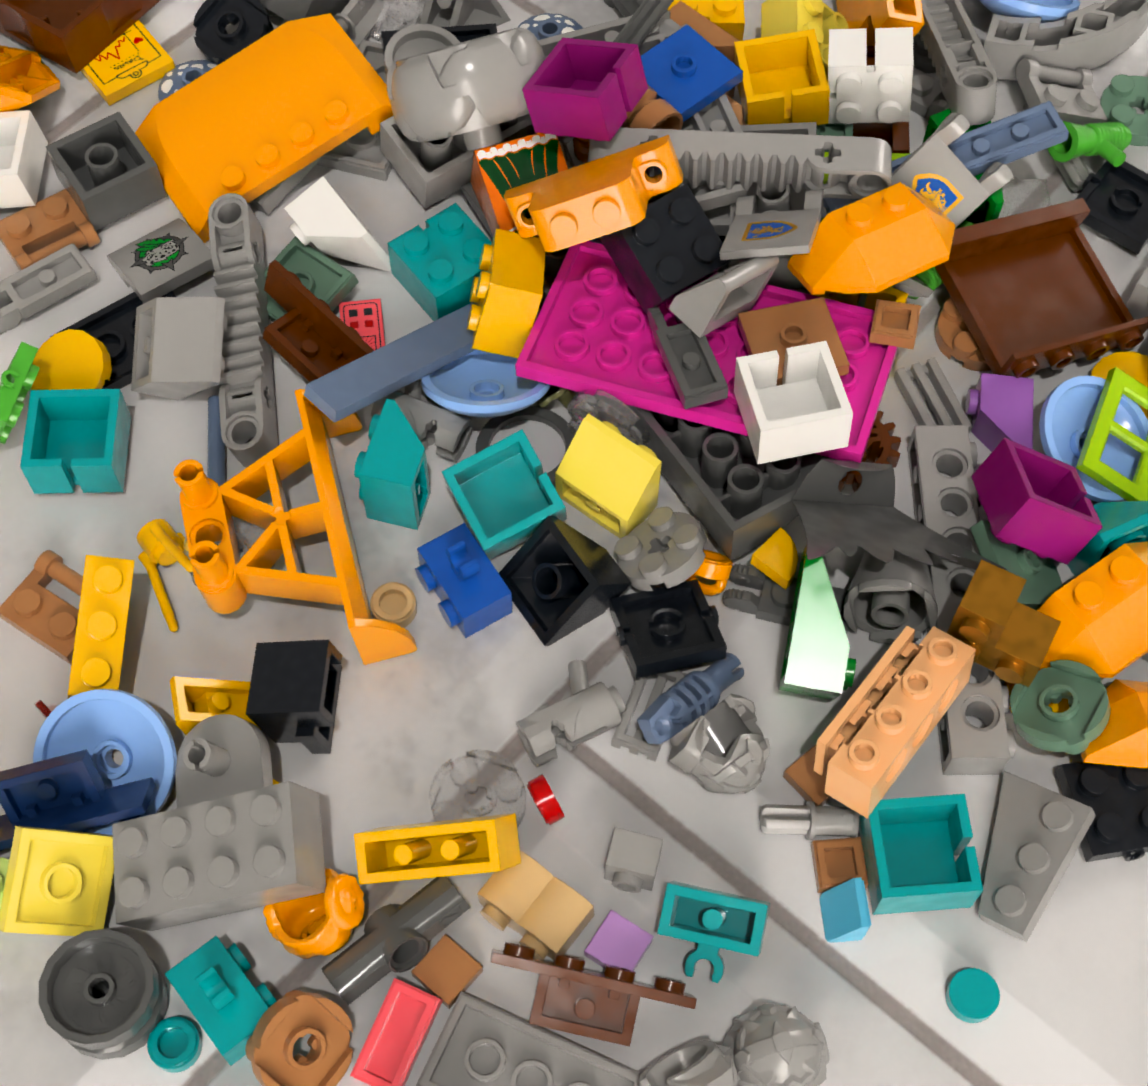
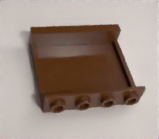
M1083 198L957 228L954 230L949 260L935 266L993 374L1028 378L1038 370L1051 367L1052 370H1058L1076 359L1085 357L1087 360H1093L1102 356L1108 350L1115 348L1125 351L1135 347L1144 340L1143 334L1148 329V316L1137 320L1133 319L1079 227L1091 212Z

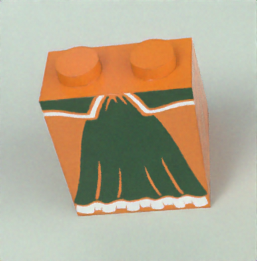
M537 133L474 150L470 182L493 237L496 228L518 233L504 199L506 190L568 169L556 135ZM528 208L524 209L525 217L527 219L531 218Z

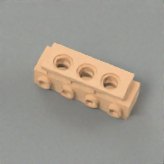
M906 626L817 740L814 771L822 776L827 770L824 793L865 818L869 817L969 682L976 649L935 626L931 628L919 646L913 643L915 629Z

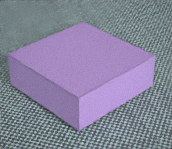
M611 910L585 949L584 956L604 969L606 965L634 971L651 945L654 936Z

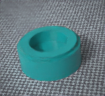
M976 968L961 970L952 978L947 986V1005L950 1011L964 1022H982L988 1019L999 1005L1000 991L998 985L983 970Z
M169 1017L160 1021L150 1033L147 1042L148 1053L152 1061L162 1070L171 1073L182 1072L193 1066L198 1060L202 1051V1037L198 1029L189 1020L182 1017Z

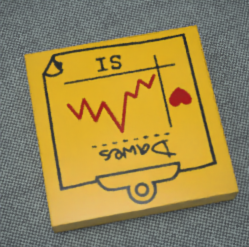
M137 20L80 71L110 106L163 78L167 72L175 68L173 59L144 25Z

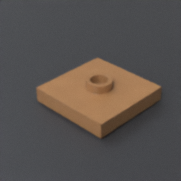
M824 297L738 313L737 324L748 355L777 350L779 365L776 386L783 385L786 348L827 341L839 376L848 375L850 364Z

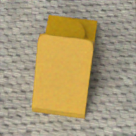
M173 676L169 680L176 725L186 736L198 723L219 714L235 715L256 725L246 715L251 682Z

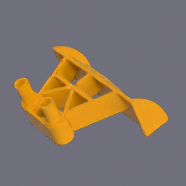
M305 389L295 390L303 429L220 487L213 479L206 477L202 464L196 460H184L176 466L174 470L176 478L174 479L181 488L180 505L194 580L207 605L214 612L230 614L237 611L244 604L247 593L344 605L348 627L364 665L409 654L417 650L415 639L408 630L395 623L372 619L330 442V438L362 429L361 419L357 412L334 423L304 396ZM311 461L320 502L293 508L288 511L282 480ZM270 490L273 506L256 499ZM232 516L266 529L242 558H240ZM327 531L337 577L301 573L294 539ZM216 541H221L218 545L214 543ZM284 553L287 571L271 569Z

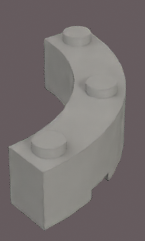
M1106 0L1102 4L1094 3L1083 9L1070 12L1064 20L1040 23L1042 17L1023 18L993 14L984 42V49L993 65L998 80H1017L1016 67L1024 58L1036 60L1039 65L1073 71L1077 67L1093 69L1122 54L1145 32L1148 27V0Z

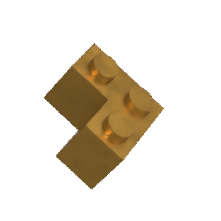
M981 559L947 634L976 649L973 663L994 671L1000 679L1012 684L1020 683L1029 687L1044 661L1061 621L1017 602L1027 580Z

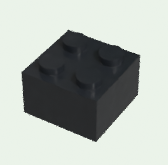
M687 183L649 204L646 217L641 222L604 235L600 239L645 314L648 312L647 309L661 306L676 295L715 274L733 260H720L719 251L723 242Z

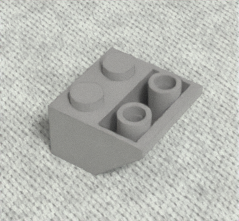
M156 297L136 307L131 391L181 400L220 384V379L225 369V360L222 356L223 336L227 329V317L224 314L225 298Z

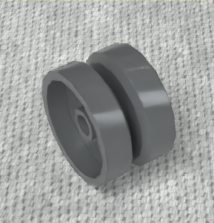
M110 929L84 931L65 941L47 960L39 980V1006L46 1023L81 1054L101 1060L125 1057L146 1045L150 1033L163 1020L167 1011L168 989L159 966L150 957L145 948L128 934Z

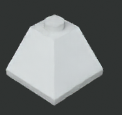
M323 176L284 208L295 221L289 228L304 246L312 242L325 255L391 272L389 255Z

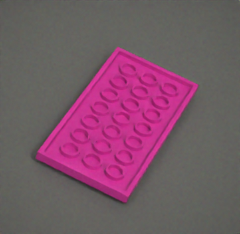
M586 241L569 247L515 364L516 376L748 436L734 394L736 358L748 356L737 324L738 317L705 335L728 384V398L684 409L655 343L647 314H645L605 246ZM766 284L753 308L748 311L820 297ZM674 298L658 307L668 327L678 324L674 314L668 309ZM824 298L850 364L848 375L840 376L853 411V419L848 447L814 454L837 460L861 463L898 347L869 342L875 310Z

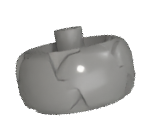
M518 27L396 61L389 68L386 76L387 95L396 124L405 137L417 142H428L463 134L467 151L503 142L499 123L529 114L522 89L545 60L543 48L531 31Z

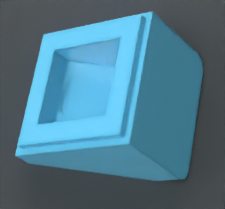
M861 877L853 878L820 895L819 901L827 942L862 940L871 926L864 880Z

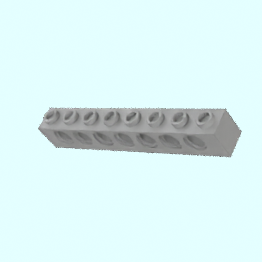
M915 425L907 447L915 520L945 538L980 555L970 527L985 519H980L978 507L981 504L971 477L974 473L973 469L977 465L978 453L976 443L970 442L968 425ZM940 472H946L950 474L952 477H946L942 475ZM943 510L952 511L956 513L958 516H950L946 514ZM925 550L933 562V565H928L938 606L935 627L947 633L962 600V597L955 595L952 590L957 589L966 592L979 563L952 555L958 560V562H954ZM973 663L971 674L976 676L980 683L968 682L937 724L943 775H1000L1009 759L1013 758L1015 754L1014 732L1012 729L1006 728L1005 714L1008 713L1010 703L1008 687L1001 685L1000 678L994 671ZM966 716L978 717L983 721L985 727L978 728L971 725Z

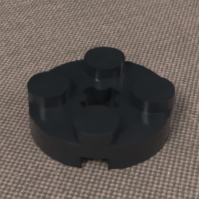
M206 0L197 11L193 23L196 28L194 40L197 47L208 60L218 65L274 30L269 20L268 12L260 0ZM240 22L237 30L228 34L225 29L229 23L235 26Z

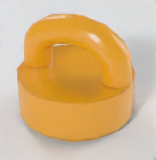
M703 549L706 556L702 565L685 581L696 580V575L716 580V583L711 585L702 583L699 580L698 583L704 595L713 596L720 594L727 585L733 562L725 555Z

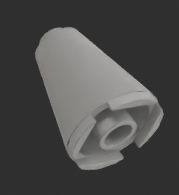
M894 550L892 561L885 563L865 551L844 600L843 617L849 628L856 633L857 627L870 633L869 640L893 644L903 629L909 626L915 629L913 642L921 639L922 631L936 626L938 606L928 564L912 559Z

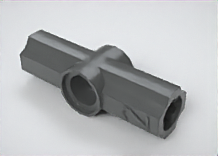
M446 876L436 877L401 906L389 904L376 910L365 923V934L322 967V972L341 998L349 1005L389 972L401 973L415 967L427 953V942L470 907Z

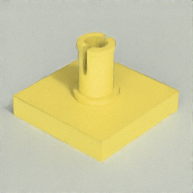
M15 826L0 909V931L77 936L84 931L104 929L114 873L113 835Z

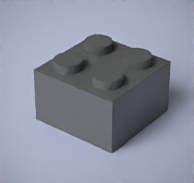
M120 112L114 113L46 146L59 181L72 196L86 219L93 225L95 231L167 196L156 162Z

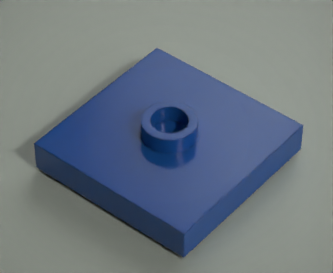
M688 24L641 55L647 84L657 92L656 99H665L681 113L683 122L743 80V70Z

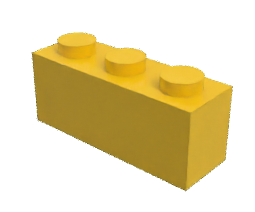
M86 555L68 698L94 689L119 690L135 560Z
M515 813L379 827L354 834L359 885L497 872L521 864Z

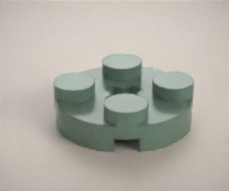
M1125 74L1116 75L1112 78L1110 85L1103 91L1100 98V104L1108 119L1107 122H1121L1127 126L1132 135L1130 145L1148 146V77L1128 76ZM1132 107L1141 108L1145 112L1144 114H1137L1136 109Z
M1071 660L1051 661V667L1039 670L1029 687L1020 683L1014 685L1010 695V706L1014 724L1018 734L1037 748L1052 752L1064 751L1072 755L1080 754L1087 749L1090 742L1100 736L1108 724L1111 708L1107 690L1098 674L1085 664ZM1062 698L1068 699L1069 709L1064 712L1055 713L1048 706L1050 703L1058 704Z

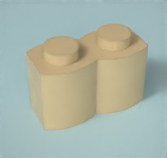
M520 850L521 864L494 872L477 893L479 902L483 906L480 913L497 929L504 931L508 926L522 936V939L519 941L520 945L534 948V957L536 959L544 960L548 956L554 960L555 954L564 955L594 917V906L581 894L560 879L554 877L537 861Z

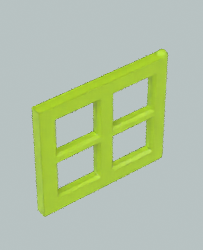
M1114 367L1108 372L1076 468L1127 501H1148V434L1144 441L1114 421L1122 394L1148 410V387L1119 368ZM1109 433L1141 453L1132 481L1100 461Z

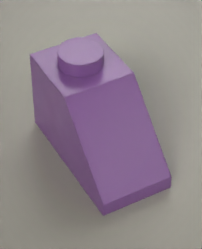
M981 373L976 388L968 390L965 414L972 415L971 432L991 452L1004 438L1033 449L1034 379Z

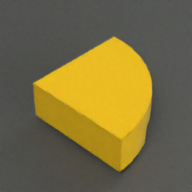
M780 527L752 554L750 564L786 590L795 575L798 563L797 549L789 534Z

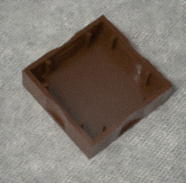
M0 0V32L77 74L160 0Z

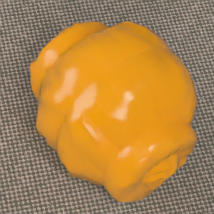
M325 868V893L266 905L263 909V914L272 937L280 941L289 953L303 959L336 953L351 938L353 928L360 924L364 915V892L354 876L346 873L338 874L333 869Z

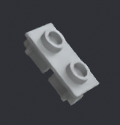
M350 0L342 12L335 14L334 18L357 48H359L362 39L366 40L396 0Z

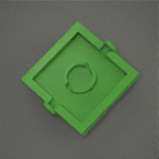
M22 341L8 369L1 375L0 443L2 444L6 443L12 428H14L23 409V401L40 367L32 364L38 348Z

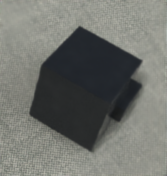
M329 639L257 643L246 715L275 743L301 742L312 754H330L342 669L340 665L342 660L341 653Z

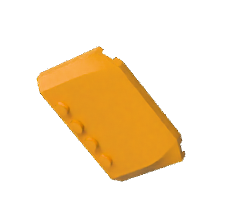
M331 13L287 21L154 105L135 134L156 162L166 193L190 228L205 243L209 241V208L218 197L228 193H236L241 195L247 203H250L366 127L371 135L380 131V123L392 117L393 112L387 95L386 83Z

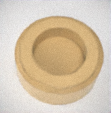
M398 582L386 583L378 587L371 596L370 608L373 619L395 623L403 628L414 620L417 613L416 598L408 586Z

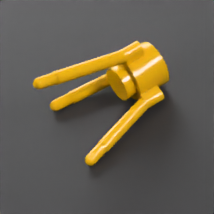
M155 519L145 524L137 534V542L144 550L138 556V559L147 570L169 630L176 632L178 625L156 565L159 563L162 566H168L178 561L186 571L193 572L190 560L185 555L186 553L189 556L188 542L184 535L176 533L165 519Z

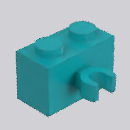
M671 881L667 883L657 934L698 943L697 950L692 952L686 960L685 974L686 976L693 977L697 961L707 959L714 966L712 982L718 983L723 977L725 970L723 958L719 954L720 948L757 957L760 955L770 902Z
M214 936L167 971L165 975L221 1055L232 1066L246 1055V1043L253 1035L259 1019L277 1000L264 983L254 988L244 973L252 967L237 945L233 943L226 949L219 938Z

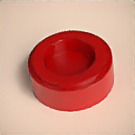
M543 774L527 782L528 785L526 786L546 824L549 823L551 825L565 817Z

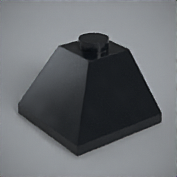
M548 516L499 572V575L512 592V601L544 646L552 645L602 615L610 607V598L619 597L631 584L630 580L604 547L555 516Z

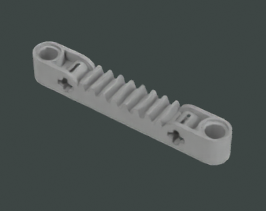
M921 0L925 24L919 31L920 39L924 41L925 50L928 49V57L932 58V66L936 67V75L939 76L940 86L951 112L964 115L970 125L987 123L995 115L997 74L961 1Z
M620 127L611 141H595L590 139L588 162L669 135L683 173V181L684 179L689 180L692 188H697L701 180H706L709 189H714L718 181H723L727 190H731L735 182H740L743 189L747 191L753 182L758 183L761 191H766L770 183H775L778 192H783L787 184H792L796 193H800L804 186L807 191L824 189L823 198L862 199L892 186L891 146L888 142L875 137ZM825 150H829L828 157H824ZM650 166L654 167V176L662 174L659 167ZM648 167V168L646 169V174H647L649 177H650V167ZM824 173L828 174L827 184L823 183Z
M228 193L213 201L208 212L210 253L215 270L213 276L217 283V286H214V291L217 297L225 298L224 314L227 317V329L222 343L225 369L220 379L222 385L219 388L220 427L223 443L237 460L247 468L278 446L271 346L263 339L264 328L269 325V315L267 311V293L264 291L266 279L264 273L265 261L262 227L247 201L239 194Z

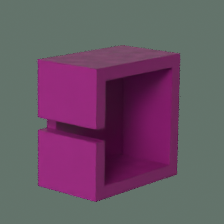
M562 37L523 87L522 91L536 133L593 139L595 141H611L627 119V112H632L647 91L648 85L638 44Z
M1004 438L971 476L979 495L978 500L983 506L991 525L990 530L992 534L1002 543L1007 545L1013 543L1031 550L1040 558L1047 559L1049 557L1068 565L1103 527L1091 500L1085 497L1087 494L1086 489L1074 466L1007 438Z

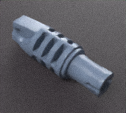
M727 652L725 659L716 660L704 671L688 673L683 679H680L675 685L662 693L637 719L648 744H661L675 736L701 715L704 716L709 710L714 708L719 703L720 694L744 676L743 668H737L733 671L741 664L737 656Z

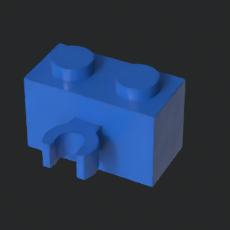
M465 523L417 548L420 566L415 568L419 581L427 592L435 591L441 600L438 603V607L444 620L451 628L457 625L465 639L513 612L512 592Z

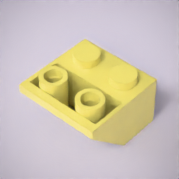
M767 0L762 3L761 37L815 29L828 81L829 29H849L844 16L839 12L833 11L822 0Z
M588 413L582 420L555 473V489L562 500L621 539L627 536L636 526L644 522L656 508L662 461L647 446L636 445L624 437L612 423L608 421L601 422Z

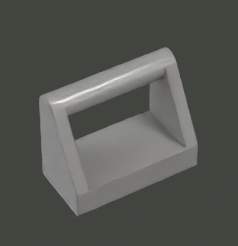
M779 257L750 258L728 267L676 295L668 309L701 338L738 317V313L747 312L753 308L778 266Z

